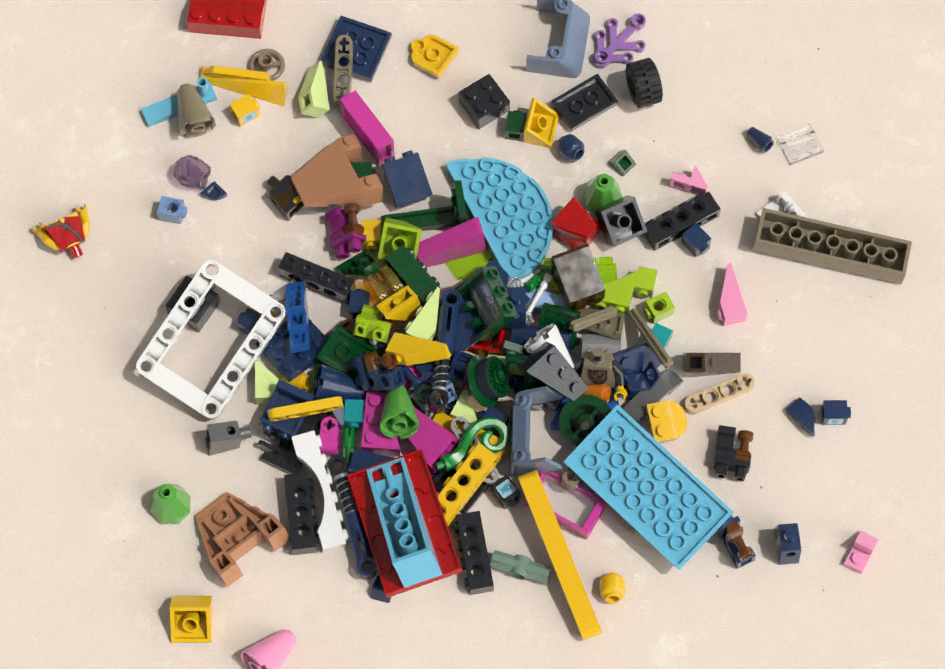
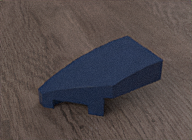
M799 397L786 408V412L800 423L804 431L814 437V409Z

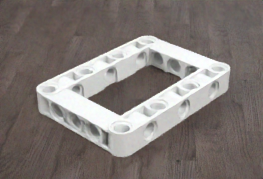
M208 260L201 266L138 359L136 364L137 371L141 376L205 418L214 420L221 415L285 319V308L281 303L218 262ZM208 267H215L217 269L216 273L208 275L206 273ZM215 285L224 289L230 296L238 298L245 306L259 312L261 317L209 395H207L163 366L161 361L169 350L171 351L183 333V329L189 319L194 317L204 302L209 289ZM188 298L195 300L193 307L185 306V301ZM275 308L281 310V315L277 318L272 317L270 314ZM165 331H173V337L171 339H164L163 334ZM253 340H257L260 343L259 348L256 350L249 347L250 342ZM145 362L152 364V368L148 372H144L141 369L142 364ZM231 372L238 374V379L235 382L228 380V375ZM213 404L217 407L214 414L206 412L208 405Z

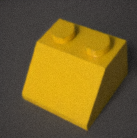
M172 595L170 603L171 642H212V596Z

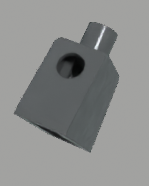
M237 421L207 424L205 442L209 456L238 449L242 439L251 438L250 427L239 428Z

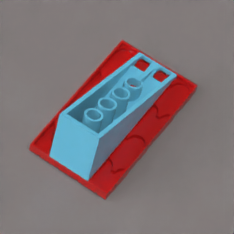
M422 449L347 475L387 598L463 572Z

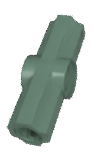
M497 550L494 551L490 563L491 568L507 572L514 578L526 580L527 578L543 584H547L552 569L550 566L533 562L532 559L524 555L517 554L513 556Z

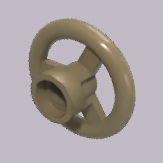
M261 49L255 52L249 60L248 68L255 71L254 62L256 59H258L261 67L260 72H267L273 67H279L278 71L271 76V81L278 79L285 69L284 58L273 49ZM272 55L275 56L279 61H273Z

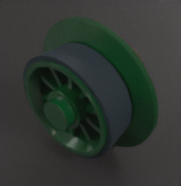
M476 354L470 358L467 365L468 382L466 385L463 384V388L465 390L470 389L480 405L486 408L493 407L499 398L507 396L510 389L509 374L505 373V365L496 356L486 358L483 355Z

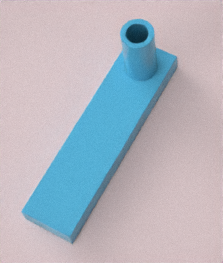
M204 77L199 78L195 88L204 103L208 104L217 100L210 81L208 82ZM177 95L141 109L148 127L178 116Z

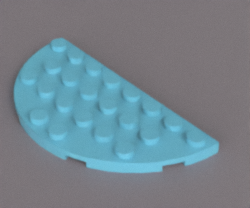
M481 157V159L469 160L468 158H463L445 163V167L453 182L457 180L462 181L465 204L473 218L479 217L484 239L495 260L514 281H518L533 273L544 260L553 235L551 206L539 184L533 178L524 174L520 168L493 158Z

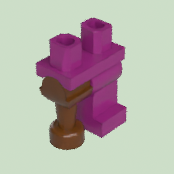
M357 203L344 205V210L336 207L325 213V219L330 221L331 233L329 239L331 242H329V248L335 249L337 258H348V249L352 253L362 251L361 243L367 240L366 235L363 234L364 227L357 222L356 214L359 213V205Z

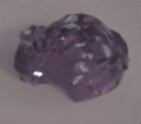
M187 155L176 161L173 175L182 186L205 189L208 177L211 174V167L202 159Z

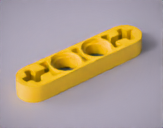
M331 397L268 410L267 414L269 421L276 422L342 409L344 405L342 397Z

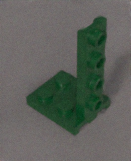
M454 181V188H451L452 206L381 216L382 228L386 218L405 221L422 230L456 226L466 222L467 212L462 181Z

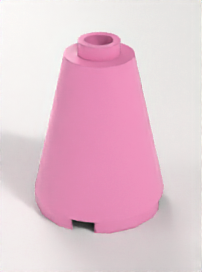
M282 629L241 652L242 662L249 664L250 667L248 669H279L296 645V637L290 630Z

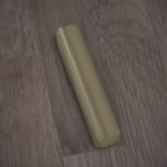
M610 306L570 322L569 329L577 332L617 316V309L614 306Z

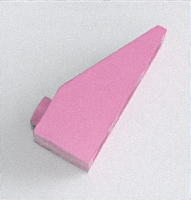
M728 263L726 267L719 309H717L719 321L722 320L724 326L744 322L747 318V310L732 263Z

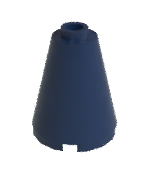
M320 365L313 393V401L331 397H342L343 402H345V399H366L367 391H363V387L356 385L355 378L328 365Z

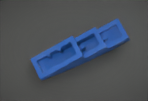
M305 282L286 284V313L288 316L291 353L310 350Z

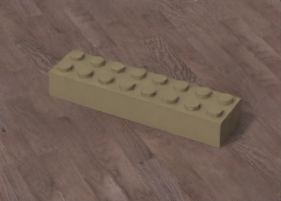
M763 208L753 251L902 284L906 275L912 241Z

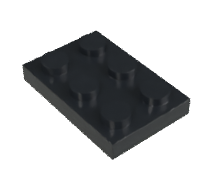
M597 73L551 100V104L572 132L618 105V100Z

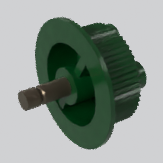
M584 394L575 401L570 399L560 413L559 424L561 432L571 444L578 447L612 410L604 400L594 395Z

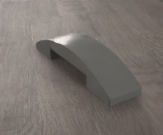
M669 368L661 373V377L653 389L640 391L628 402L623 410L639 423L647 413V404L660 402L667 394L670 395L679 387L683 380Z

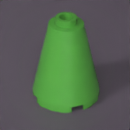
M402 385L395 390H387L380 421L381 432L393 439L394 436H400V439H405L414 435L418 431L419 419L407 389Z

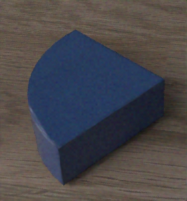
M214 181L201 192V196L208 200L217 201L227 197V193Z

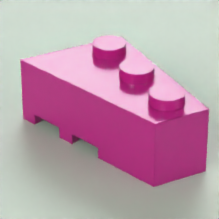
M367 392L361 450L391 457H400L397 436H394L393 439L381 432L380 421L386 393Z

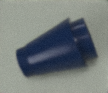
M751 127L746 133L757 149L764 153L769 151L774 144L771 136L755 127Z

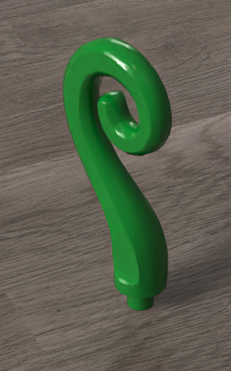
M485 417L475 421L466 430L457 448L441 456L440 461L435 463L436 470L444 469L449 471L458 466L464 460L475 435L487 427H493L498 430L500 441L492 445L489 439L492 437L493 432L487 430L481 435V444L492 453L502 451L510 440L508 426L500 419L494 417Z

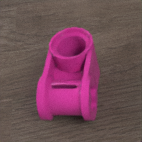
M326 417L321 422L320 439L322 446L319 447L321 454H338L339 426L334 417ZM329 425H333L331 430L328 431L327 428H329Z

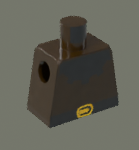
M285 175L281 180H278L275 176H271L266 184L272 188L269 191L270 200L286 220L289 221L304 206L291 182V176Z

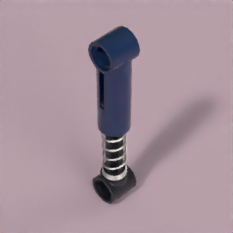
M448 289L443 293L440 302L436 342L447 344L451 354L450 357L454 355L461 302L460 293L454 289ZM453 299L455 303L449 304L446 300ZM451 314L449 327H446L447 316ZM450 358L435 361L437 364L435 368L436 374L434 375L435 382L433 383L428 400V407L430 411L436 414L444 412L449 401L446 383H448L447 376H449ZM439 398L443 403L436 404L434 399Z
M336 454L329 458L327 463L328 469L334 481L337 482L336 489L340 492L338 496L342 499L341 504L344 506L343 512H345L343 520L358 572L362 578L372 579L377 575L378 569L359 510L356 509L354 495H352V488L347 476L349 474L348 463L345 457ZM337 462L343 464V467L339 470L333 469V465ZM360 540H362L366 557H362L358 543ZM365 564H371L373 566V569L370 572H364L362 570Z

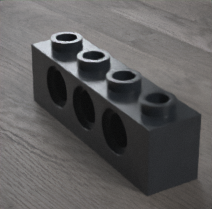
M709 191L705 194L700 193L693 200L681 203L673 211L668 210L656 220L653 218L646 222L645 226L648 232L644 233V235L656 251L682 237V234L695 223L701 227L718 218L721 208ZM699 209L701 213H695L693 210ZM677 218H684L685 221L680 222L677 220ZM667 226L669 230H663L661 227Z
M285 252L278 266L279 277L294 283L304 281L306 288L347 305L350 302L351 290L355 291L356 289L354 279L288 252Z
M307 472L284 475L292 554L316 553V546L320 545L318 534H314V527L318 526L316 515H312V509L316 508L315 498L310 496V490H314L313 480L308 478ZM298 492L305 493V496L302 498H297L295 495ZM301 510L307 511V514L303 517L297 515ZM302 529L309 530L307 535L299 534Z
M480 511L457 514L456 521L453 524L455 533H459L460 540H457L458 551L463 553L464 558L460 559L463 571L466 570L467 577L464 578L465 589L470 590V595L494 591V583ZM472 531L475 535L472 538H467L464 534ZM476 550L478 555L472 557L468 555V552ZM473 569H480L482 573L476 576L471 571Z

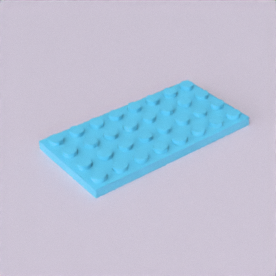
M618 404L563 461L679 571L734 513Z

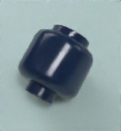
M568 134L558 140L557 152L567 161H578L584 155V143L575 135Z

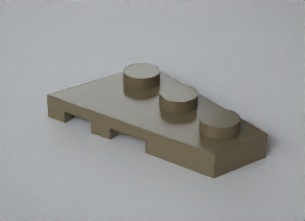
M583 308L578 311L581 312V318L600 310ZM617 313L616 317L585 329L621 341L625 314Z

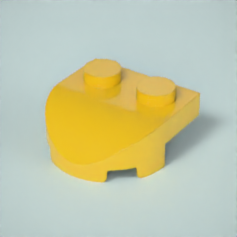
M662 401L646 405L652 437L656 441H673L686 431L687 417L683 408L678 403Z

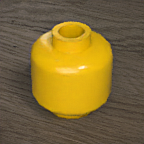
M610 572L600 579V595L606 602L618 603L625 597V579L621 575Z

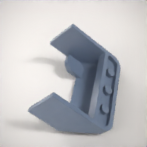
M537 0V11L567 16L563 45L549 47L545 57L527 55L526 72L566 78L579 77L583 67L590 15L571 0Z
M548 386L520 391L514 397L510 409L509 472L516 477L533 470H537L538 474L562 470L560 464L546 457L531 460V405L563 399L562 394Z

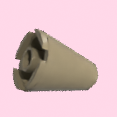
M190 84L181 85L177 90L179 132L181 136L186 134L188 138L198 137L206 134V130L209 128L213 130L216 126L215 119L195 86Z

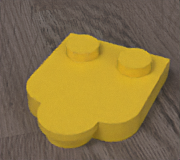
M427 35L423 40H414L410 45V52L413 64L416 67L440 78L459 53V47L436 35Z

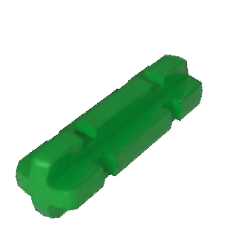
M545 267L525 282V289L529 292L534 291L539 287L546 273L551 275V269Z

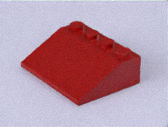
M191 0L187 17L189 33L261 39L267 0Z

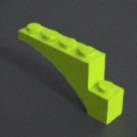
M639 266L637 271L623 278L603 283L605 298L597 304L591 303L589 305L599 310L614 306L617 309L616 313L627 314L633 294H637L641 298H652L658 270ZM556 285L554 294L562 296Z

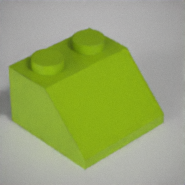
M386 218L378 259L385 260L387 256L403 244L414 252L416 259L422 229L405 221Z

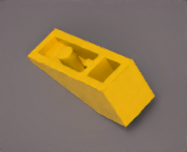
M396 332L393 334L385 350L386 353H395L397 357L396 365L406 366L449 359L451 356L445 343Z

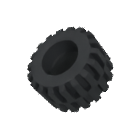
M645 58L627 63L625 70L626 81L635 105L638 108L662 102V83L657 67L652 59Z

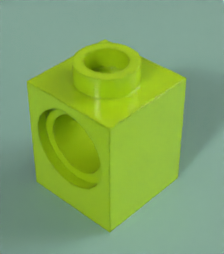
M665 291L645 302L644 313L655 324L673 315L675 306ZM660 306L663 310L657 311L653 307Z

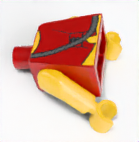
M84 204V209L79 210L75 206L76 212L43 226L39 222L41 226L39 229L32 227L34 233L39 236L45 245L53 250L63 252L69 249L73 259L83 255L79 244L86 241L85 238L89 236L91 224L86 204Z

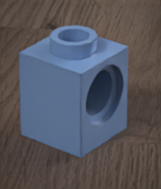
M161 196L157 215L160 221L181 224L182 219L186 218L187 207H185L184 200ZM173 208L177 209V211L173 213L169 212Z

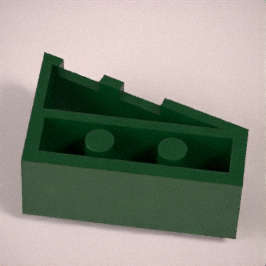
M404 244L385 258L384 264L398 283L401 282L404 287L408 285L418 296L421 306L424 307L431 291L434 292L439 287L440 283L438 280L427 273L426 266L422 262H418L415 259L414 252L409 247L406 248Z

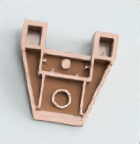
M355 134L337 138L291 177V182L304 207H329V204H340V207H344L348 203H357L359 207H364L382 202L383 186L377 175L372 174L358 178L350 163L360 162L362 147Z
M228 492L221 495L195 515L209 562L216 575L226 587L243 576L235 561L263 540L274 551H277L291 540L285 527L274 515L267 514L261 511L260 508L253 507L247 504L246 501Z

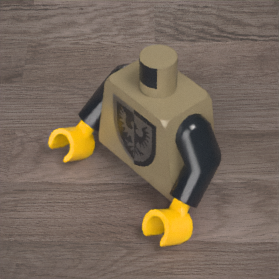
M594 348L592 352H585L584 358H580L573 368L586 385L606 384V386L611 388L618 386L614 399L617 401L618 393H621L623 400H625L627 391L623 388L625 385L624 368L618 361H615L613 354L604 353L601 348Z

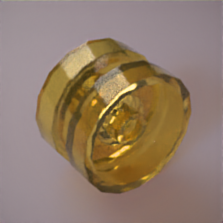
M387 265L377 270V276L370 274L362 279L366 291L370 292V298L375 305H378L403 288L398 277Z

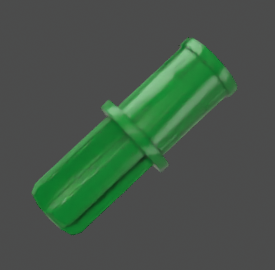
M343 428V445H341L342 456L345 457L348 467L350 466L354 449H356L354 445V428H350V430L349 428Z

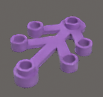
M640 13L634 14L631 18V25L618 38V21L615 18H610L607 21L610 46L605 49L606 33L603 30L596 31L595 40L597 41L598 51L593 55V63L598 67H606L610 62H623L624 64L633 62V54L630 52L624 54L613 53L616 50H635L638 53H642L645 50V42L642 40L625 42L636 30L645 27V16Z

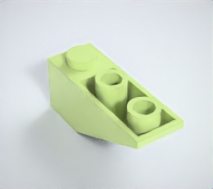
M322 61L308 68L299 94L301 113L316 118L330 111Z
M439 287L434 292L431 291L426 299L427 303L424 307L421 306L417 310L415 320L408 323L405 328L406 335L431 341L434 340L437 331L440 301Z

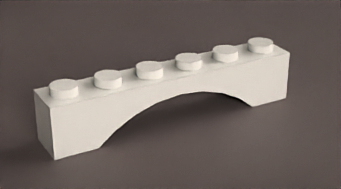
M310 431L292 436L297 459L314 473L323 491L324 514L318 529L323 552L344 547L349 538L346 528L342 529L340 522L344 521L341 510H337L335 503L338 502L336 492H331L330 484H333L330 472L326 473L324 467L328 465L325 453H320L319 447L322 446L320 435L316 436L315 431Z

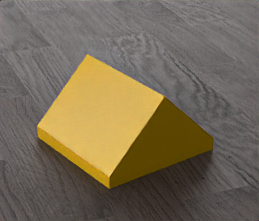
M536 98L531 100L524 128L523 142L550 148L553 144L559 114Z

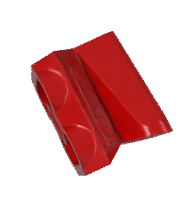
M575 197L567 203L552 222L553 234L556 239L565 242L571 249L586 243L590 245L601 232L599 223L590 216Z

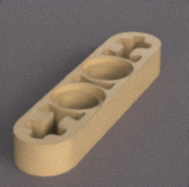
M747 373L738 375L690 395L685 400L684 408L689 414H698L750 392L754 387L755 380L752 375ZM744 379L746 382L750 381L748 387L745 384L741 385ZM730 386L734 392L727 395L723 392V388ZM708 393H712L716 396V400L709 402L705 396ZM690 401L698 403L695 409L693 406L689 407Z

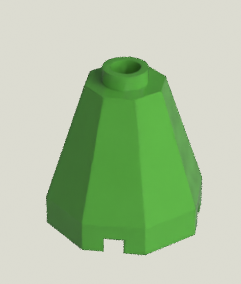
M606 173L591 179L582 193L586 209L594 214L595 209L623 197L619 184Z
M162 484L150 497V512L161 524H179L190 514L191 497L179 484Z

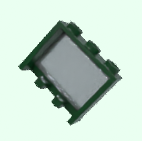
M496 266L479 268L456 289L460 294H467L470 301L463 305V308L466 311L475 310L478 318H474L471 321V325L473 327H483L484 331L476 337L477 341L493 340L492 337L512 319L518 317Z

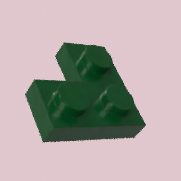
M506 354L505 373L524 376V390L544 387L543 382L518 368L529 356Z

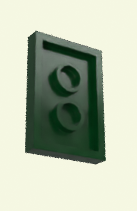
M336 324L317 352L316 358L344 374L356 378L359 375L358 369L351 367V359L365 351H376L378 356H383L385 352Z

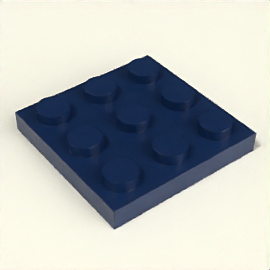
M340 16L320 61H322L324 66L335 69L336 40L341 35H348L354 44L352 75L372 82L390 42L392 33ZM344 39L340 43L343 46V52L340 51L339 54H349V52L345 51L346 45H349V43ZM342 57L339 60L341 67H345L349 63L347 57Z
M310 319V350L291 353L287 320L279 326L262 352L288 382L319 361L316 358V354L327 339ZM255 343L257 348H259L260 343Z

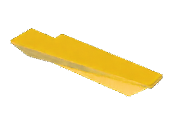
M215 65L201 67L200 78H206L213 86L243 95L249 94L251 97L280 106L285 105L288 85L285 82L271 81V75L268 72Z

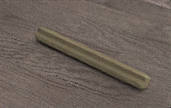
M631 308L627 315L660 363L665 368H669L673 365L672 359L640 313L635 308Z

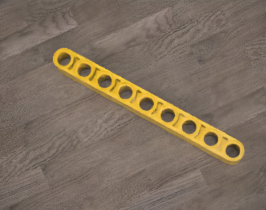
M537 470L519 476L518 479L583 640L601 634V627Z

